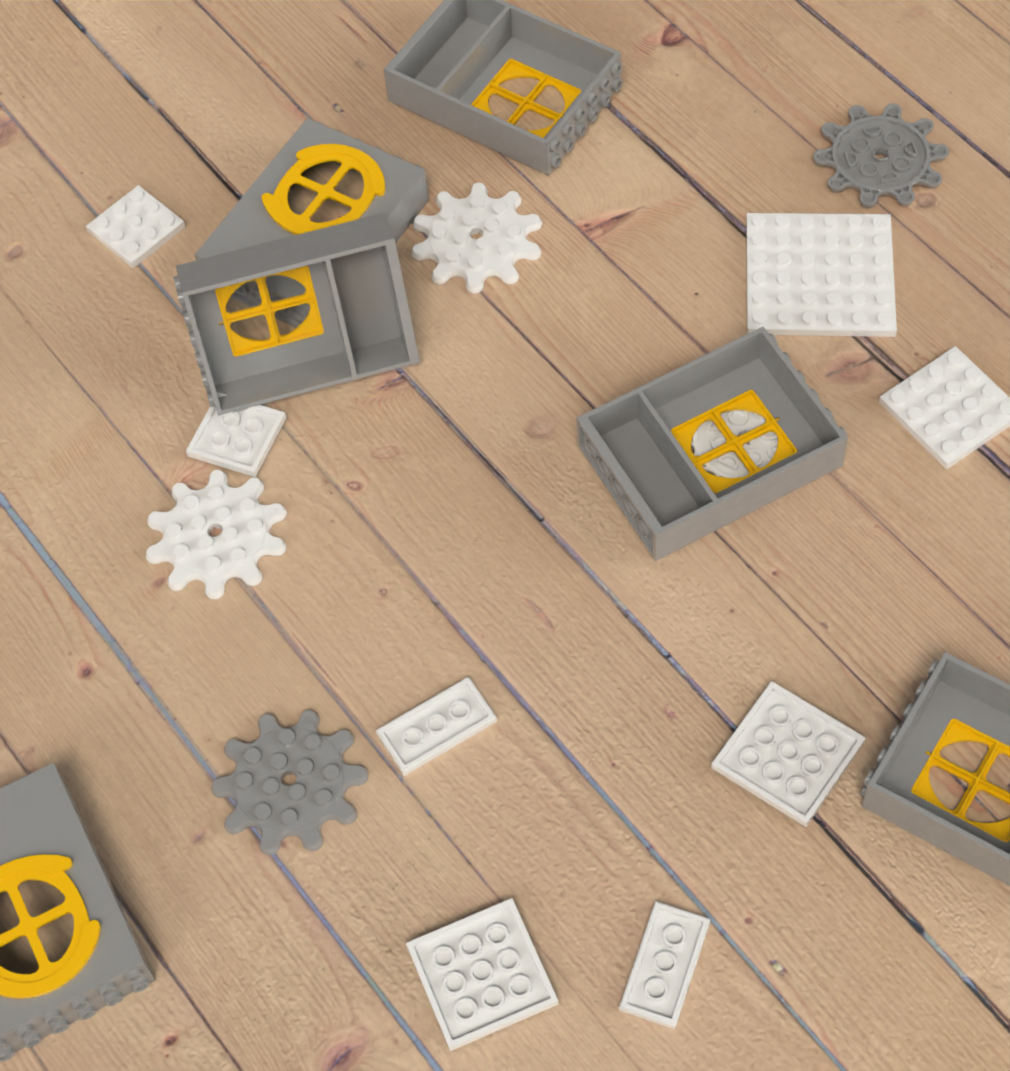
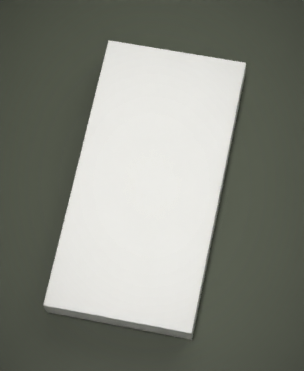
M467 677L375 731L403 776L496 723L497 717L471 679Z
M655 901L619 1006V1011L676 1029L711 919Z

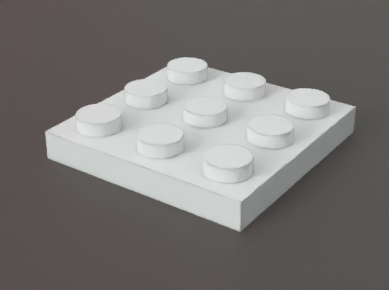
M139 185L86 225L87 231L133 269L186 227L185 222Z
M218 392V397L226 396V394ZM257 405L218 416L216 407H210L186 450L187 456L256 477L287 418L286 413Z

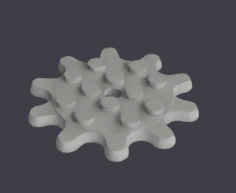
M888 104L883 114L879 116H872L867 113L864 107L854 105L850 107L848 112L851 119L848 125L840 126L829 122L822 126L823 136L830 140L833 145L828 149L815 151L813 156L815 163L818 166H828L836 170L835 175L828 180V186L832 192L838 193L847 188H854L860 191V202L865 208H872L877 203L878 198L885 195L894 197L901 206H909L915 198L912 191L913 186L923 185L929 188H936L942 181L941 174L931 169L930 163L943 161L949 155L948 147L944 144H932L926 140L925 136L934 127L930 119L921 118L916 122L908 123L901 118L902 108L898 104ZM884 154L886 157L877 160L875 155Z
M304 711L298 723L290 728H282L275 716L264 714L258 720L260 736L256 741L242 743L239 740L232 739L224 747L225 755L235 762L236 769L231 775L215 779L211 790L216 797H228L236 802V809L225 820V829L228 833L234 835L239 834L248 827L257 828L261 832L259 847L263 854H275L279 850L283 839L288 836L298 837L306 850L317 851L323 844L321 827L325 822L336 820L341 824L347 825L353 823L357 817L356 809L345 801V792L352 786H360L366 783L369 775L365 767L347 765L343 761L345 751L354 743V736L347 730H340L331 736L320 735L318 732L320 719L314 711ZM291 773L297 777L293 785L286 786L282 784V779L287 775H291Z

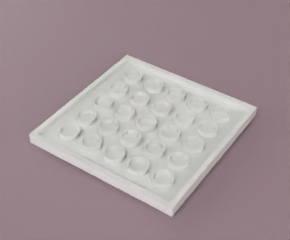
M747 213V334L764 327L769 334L896 337L897 323L891 214Z

